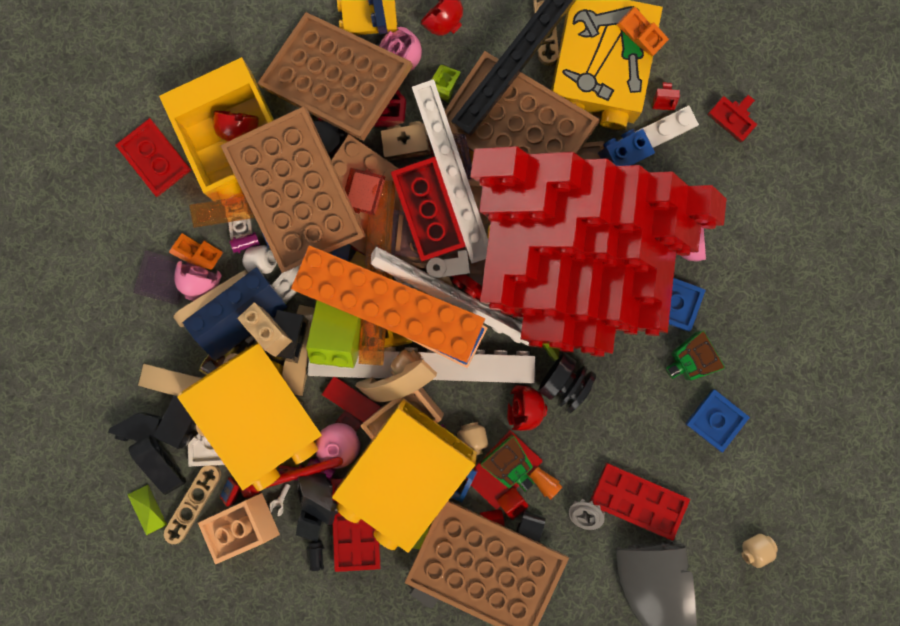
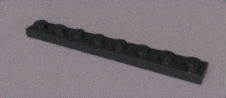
M545 0L451 120L454 126L471 137L576 0Z

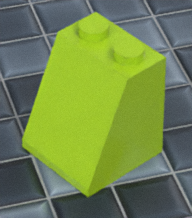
M317 300L306 346L310 363L354 368L369 329L367 321Z

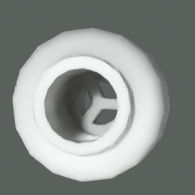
M266 245L248 248L242 259L243 266L248 273L257 267L263 274H268L274 270L277 264L270 247Z

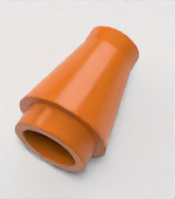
M539 467L529 476L543 496H547L550 500L563 487L559 484L560 481Z

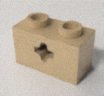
M421 121L410 122L409 126L405 127L400 125L387 127L388 130L381 131L384 157L389 161L432 154L431 142L425 125Z
M255 302L237 318L262 348L275 357L292 342L273 318Z

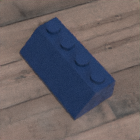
M256 267L182 323L194 340L217 362L231 349L237 347L251 336L237 318L254 302L262 307L272 318L276 316L277 310L285 311L289 307L267 277Z

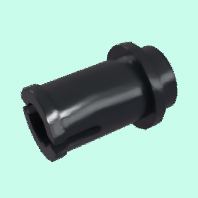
M320 540L310 541L306 547V550L309 551L310 571L324 569L322 552L324 545H322Z

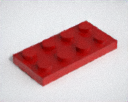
M605 463L590 501L593 502V505H600L601 510L674 541L690 499L609 463Z
M331 479L333 495L343 479ZM339 512L335 515L333 522L335 572L381 569L380 543L373 534L376 529L362 519L358 523H353L345 519Z

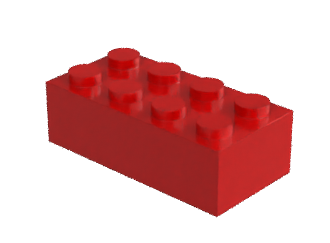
M436 157L392 171L391 175L421 262L466 247Z

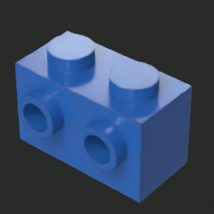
M632 129L621 135L623 139L616 141L614 138L604 143V149L599 151L598 155L600 159L607 158L616 166H630L649 157L655 151L644 129L637 132Z

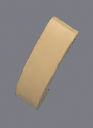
M299 305L297 314L304 315L309 322L298 363L285 361L282 378L293 394L303 396L307 378L306 372L309 357L306 346L315 310L313 307Z
M421 359L405 365L402 373L379 381L371 377L357 382L355 386L373 401L388 402L405 397L422 388L436 377L437 372Z
M143 364L138 386L178 396L180 392L200 380L201 377Z

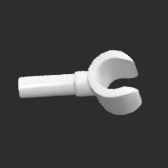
M285 484L278 499L270 503V512H272L275 506H279L278 516L283 514V501L290 488L289 484Z

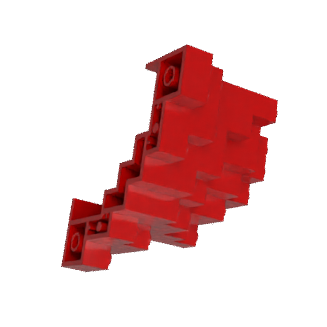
M517 146L474 149L470 177L483 186L479 212L487 216L488 220L491 221L480 302L489 305L491 310L501 311L500 313L523 319L520 339L528 341L529 346L542 347L543 344H549V347L557 348L564 352H573L574 348L581 349L582 353H589L591 356L604 357L605 353L613 354L617 330L624 331L625 334L637 335L638 331H643L645 335L659 336V333H668L676 254L689 256L690 252H699L701 227L714 229L716 226H724L726 197L713 185L688 186L674 172L649 173L640 165L616 166L607 158L584 160L574 152L528 154Z

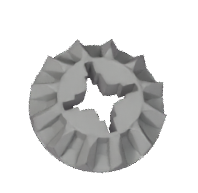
M582 499L580 502L574 501L573 505L570 506L569 517L578 527L586 530H595L604 523L605 512L601 510L600 505H593L592 501L588 503ZM587 511L588 514H591L590 518L586 513L583 512Z

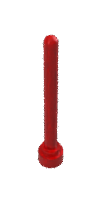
M336 457L280 474V477L266 488L298 479L301 476H308L341 466L343 459ZM252 484L244 490L241 489L246 499L255 497L260 493Z

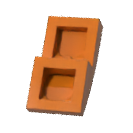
M636 7L631 8L616 24L636 45L651 56H654L669 40L654 22L650 24Z
M183 233L169 251L172 255L188 263L211 270L223 254L222 251L206 241L199 244Z

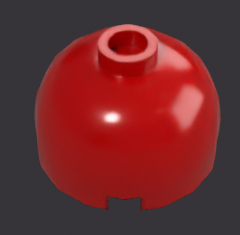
M438 0L439 2L435 7L431 8L424 16L421 24L426 30L438 36H444L449 32L454 34L462 26L460 23L463 17L462 3L460 0Z
M214 111V131L220 139L227 142L259 126L258 116L245 113H231V111Z
M515 386L510 393L514 394L513 406L511 407L508 403V423L514 426L512 430H533L540 425L543 418L547 415V405L541 393L536 389L528 386Z

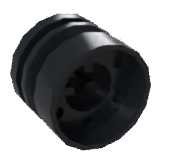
M562 353L541 382L538 392L549 400L560 394L557 405L562 407L567 402L565 411L572 413L589 395L596 379V374L590 371L585 376L587 371L585 366L574 372L577 361L566 353Z

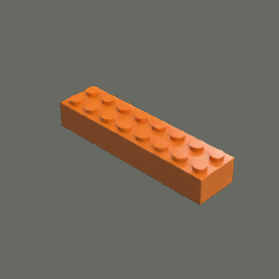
M310 245L291 287V290L466 363L470 358L485 322V318Z

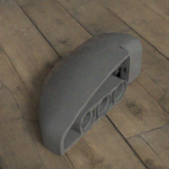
M666 541L650 543V546L639 544L630 545L628 548L623 549L621 547L616 548L619 583L631 611L642 626H697L693 574L686 570L689 568L687 549L682 542Z

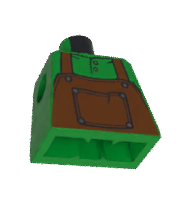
M704 330L696 332L671 352L675 362L665 367L671 379L683 374L685 379L690 381L725 368Z
M513 434L480 462L483 468L508 488L517 482L525 492L535 483L527 474L533 466Z

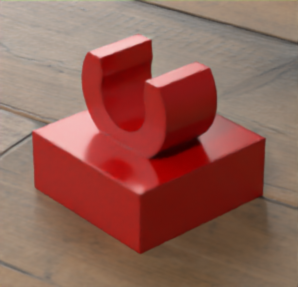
M663 82L662 89H657L655 93L653 109L675 110L680 98V90H672V83Z

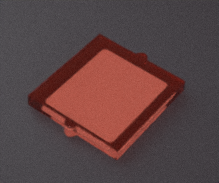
M350 168L344 190L355 213L359 214L362 212L375 216L385 176L371 173L368 169L363 171Z

